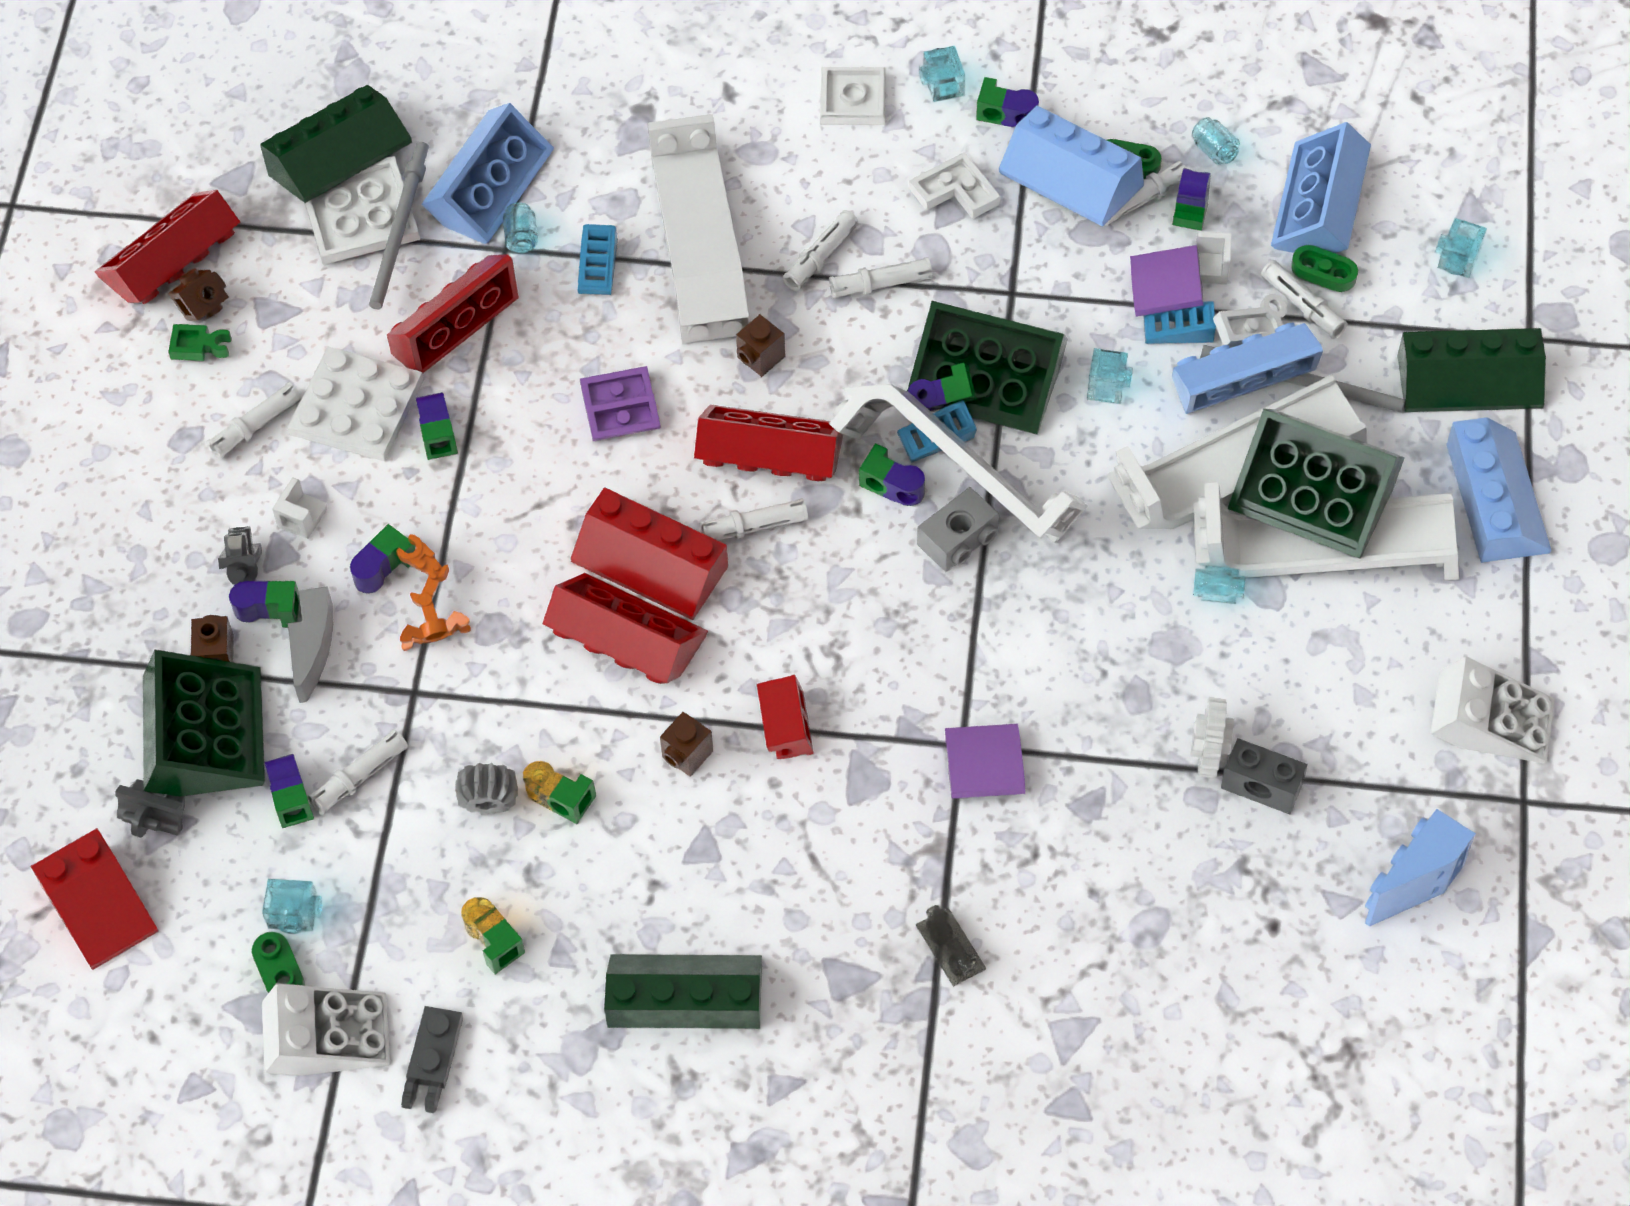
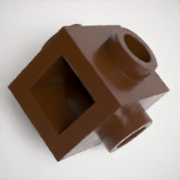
M196 268L182 275L179 278L181 284L168 293L187 321H199L204 316L206 319L214 316L223 309L221 303L229 298L224 290L226 284L216 272H211V270L197 271Z

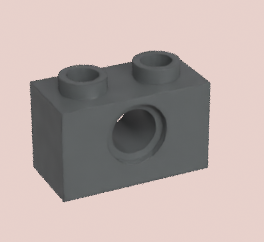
M1237 738L1224 769L1221 789L1290 815L1302 788L1308 764Z

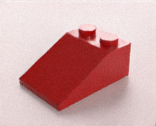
M98 828L30 866L40 886L92 970L159 932Z

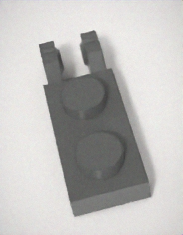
M429 1006L424 1007L406 1074L407 1080L401 1100L402 1108L412 1109L420 1084L429 1086L424 1102L425 1111L435 1113L437 1110L442 1088L445 1089L459 1038L463 1022L462 1012Z

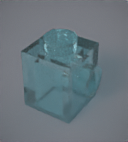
M955 45L923 52V66H919V76L922 85L928 86L933 102L965 96V72Z
M1454 218L1448 235L1441 234L1435 250V253L1440 254L1437 268L1453 275L1470 278L1482 249L1487 228Z
M1094 348L1087 400L1121 404L1123 388H1130L1133 367H1127L1128 353Z
M268 879L262 910L268 929H279L288 934L313 931L315 918L321 917L322 896L317 895L313 881Z

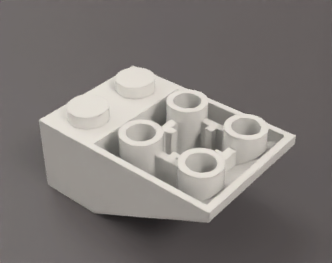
M1465 656L1439 671L1431 735L1462 749L1544 764L1547 762L1555 698Z
M276 983L262 1001L264 1073L304 1076L381 1067L390 1064L387 998L385 992Z

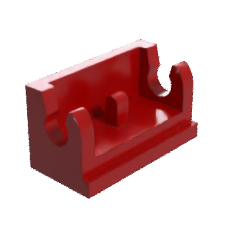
M796 675L758 683L757 690L768 751H776L777 759L814 754L804 692Z

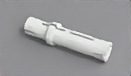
M1177 161L1157 174L1153 172L1146 176L1144 186L1104 226L1109 225L1116 219L1130 213L1154 198L1160 199L1164 197L1168 190L1180 184L1182 171L1186 166H1182V162Z
M843 210L814 244L799 254V260L783 275L784 283L790 289L799 291L814 273L820 272L824 267L825 260L844 241L849 233L859 225L857 223L858 218L849 210Z
M926 257L920 260L867 270L866 267L859 268L856 273L829 277V283L832 284L830 290L833 298L860 292L863 295L871 294V290L932 279V272H929V270H932L929 258Z
M1272 260L1263 268L1261 276L1304 313L1303 316L1307 321L1315 322L1332 339H1336L1345 331L1348 323L1328 307V302L1323 297L1315 296L1299 280L1284 269L1279 262ZM1284 281L1287 282L1293 289H1295L1299 293V296L1295 292H1293L1287 285H1285ZM1309 303L1313 305L1317 310H1319L1324 315V317H1322L1317 311H1315L1311 306H1309Z
M288 382L242 417H234L230 420L228 427L206 441L212 453L217 451L215 456L221 459L240 443H247L252 440L251 437L255 432L295 403L301 401L302 397L297 388L291 390L294 385Z
M802 498L749 512L739 513L738 511L730 512L729 516L701 521L700 527L701 533L715 540L732 537L741 539L744 538L745 534L808 521V513Z
M393 729L349 766L345 767L342 771L336 770L332 774L333 778L308 796L309 802L316 811L318 810L323 815L345 796H352L356 792L355 788L361 785L362 782L380 770L395 756L408 748L407 742L400 733L398 734Z

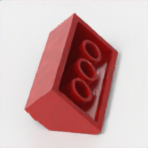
M218 190L196 192L94 272L98 278L128 303L142 302V304H146L159 294L157 288L165 282L171 284L185 273L183 268L191 261L193 264H196L208 256L210 253L208 248L215 242L221 244L232 237L235 233L233 228L240 223V220Z
M508 254L488 255L479 263L473 264L455 282L447 284L432 300L421 304L416 312L405 321L397 323L387 334L391 354L406 368L424 373L519 298L512 258Z
M710 404L698 417L694 459L703 460V464L707 466L721 467L724 463L736 464L737 469L742 471L754 472L758 468L771 469V473L777 476H792V473L806 474L805 478L808 480L826 481L827 477L832 478L836 472L844 434L836 431L829 424L831 421Z
M606 487L603 488L587 511L570 558L572 563L690 620H694L729 567L726 544Z
M587 573L555 585L542 622L543 625L553 629L552 632L556 636L563 639H574L584 644L583 647L589 652L610 656L615 659L614 662L617 665L627 669L635 668L645 673L647 679L659 684H667L682 675L708 633V630Z

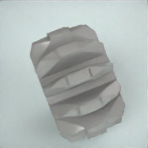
M492 762L490 764L478 763L476 766H465L463 770L458 772L457 780L455 781L458 806L466 808L469 812H480L481 815L484 813L495 814L497 811H508L509 808L516 805V797H518L515 771L507 769L505 765H493Z

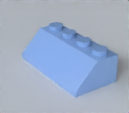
M511 103L488 110L425 198L422 205L444 227L486 244L491 240L554 147Z
M1039 106L1031 110L1016 125L999 167L1000 174L1102 227L1144 186L1141 157Z
M1348 122L1295 142L1271 246L1274 249L1292 253L1304 245H1313L1333 253L1348 249L1371 144Z
M1287 323L1276 328L1273 334L1262 337V334L1249 336L1242 341L1243 344L1232 348L1229 345H1222L1209 352L1210 355L1199 359L1196 356L1184 358L1177 362V366L1173 368L1172 379L1185 414L1315 371L1323 353L1321 344L1305 323L1297 326L1294 323Z
M1487 417L1453 422L1447 441V448L1480 562L1549 554L1551 547L1516 432Z

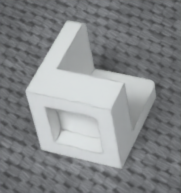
M1205 231L1197 233L1196 245L1199 252L1202 283L1227 285L1231 261L1232 233Z
M292 477L273 506L272 511L277 527L309 539L326 512L327 504L324 501L304 494L300 480Z

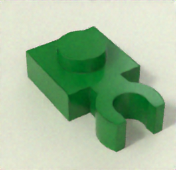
M173 324L168 353L171 360L204 361L206 353H212L217 358L229 357L227 346L218 344L221 342H231L232 337L230 331L225 329H219L210 334L207 325Z

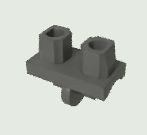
M251 526L229 528L228 534L224 536L225 548L218 558L219 569L227 568L228 580L233 585L244 581H255L258 576L256 563L262 555L261 543L253 544Z
M139 779L130 787L119 785L116 789L115 797L118 799L117 818L131 824V834L133 836L141 838L148 829L159 830L178 836L183 829L182 813L185 808V796L178 797L164 794L161 797L154 795L152 792H145L143 780Z

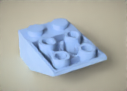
M1438 809L1435 810L1429 820L1422 817L1411 834L1413 839L1409 846L1406 847L1402 844L1390 862L1393 866L1388 874L1381 872L1370 888L1372 894L1365 904V907L1369 909L1365 924L1372 926L1444 894L1464 867L1476 833Z

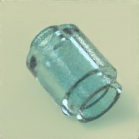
M1206 117L1200 120L1193 128L1191 135L1194 138L1195 145L1216 165L1228 164L1237 157L1240 141L1219 120Z
M513 203L509 205L503 215L505 245L513 252L526 253L534 249L538 244L536 215L528 204Z
M1205 565V569L1196 568L1193 596L1202 597V601L1236 604V597L1244 598L1246 577L1239 576V569L1208 565Z

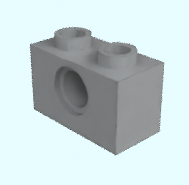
M968 487L918 526L917 545L947 572L954 565L959 566L970 557L972 551L981 544L987 545L996 537L999 513L977 492ZM956 530H964V531H966V532H965V533H957V532H954V531H956Z

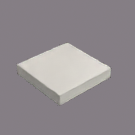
M821 66L820 125H885L886 67Z

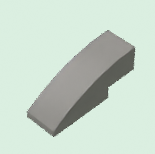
M328 586L300 590L302 621L288 623L293 681L299 703L307 702L317 686L326 665L331 646L333 603Z

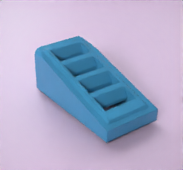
M583 225L578 294H612L618 243L617 230L614 225ZM590 251H591V252H607V254L590 253ZM588 265H606V267H592ZM587 276L605 277V280H587Z
M1206 301L1203 302V306L1143 315L1145 344L1214 343L1216 330L1213 320L1215 316L1214 302ZM1189 321L1190 326L1184 327L1183 322ZM1197 321H1203L1204 323L1198 324ZM1155 322L1162 323V331H1156ZM1169 322H1175L1176 328L1170 329Z
M963 400L933 413L964 442L975 437L977 428ZM953 418H957V421L961 427L960 430L957 429L953 421ZM913 423L897 431L911 463L943 451L934 442L932 443ZM918 433L924 446L923 448L918 449L912 434Z

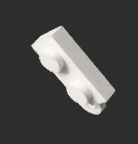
M1269 294L1261 301L1258 308L1219 311L1213 320L1223 345H1229L1231 348L1243 344L1242 341L1249 336L1262 334V337L1275 333V329L1283 325L1281 319L1287 313V304L1280 296ZM1269 303L1276 305L1278 312L1272 310Z

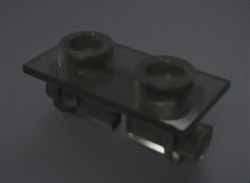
M939 905L930 907L926 911L928 918L917 923L916 927L952 986L954 987L985 971V965L949 907L946 909H941Z

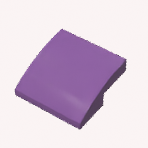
M1197 245L1130 256L1136 317L1203 306V286L1200 276Z
M647 366L580 379L593 441L661 428Z
M1018 724L945 728L948 775L952 799L1025 794V778Z

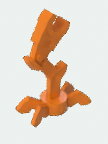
M410 534L408 539L416 547L415 551L406 553L398 548L396 552L402 562L428 575L422 593H410L413 603L422 608L426 622L421 624L419 628L407 624L400 636L403 651L413 648L414 643L423 644L442 640L453 635L457 630L461 633L471 631V627L468 625L470 623L469 617L460 612L454 611L447 620L444 618L438 619L432 599L439 583L447 579L449 567L448 564L442 567L436 560L435 553L419 537Z

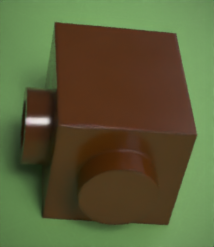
M761 314L736 334L737 358L761 377L786 357L785 333Z
M207 615L203 618L191 619V655L233 662L234 634L228 616Z
M684 711L660 736L662 758L669 765L680 769L690 777L713 752L712 731Z

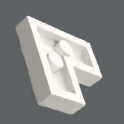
M965 152L909 180L910 191L926 211L955 196L971 218L974 219L999 206L1001 203V196Z

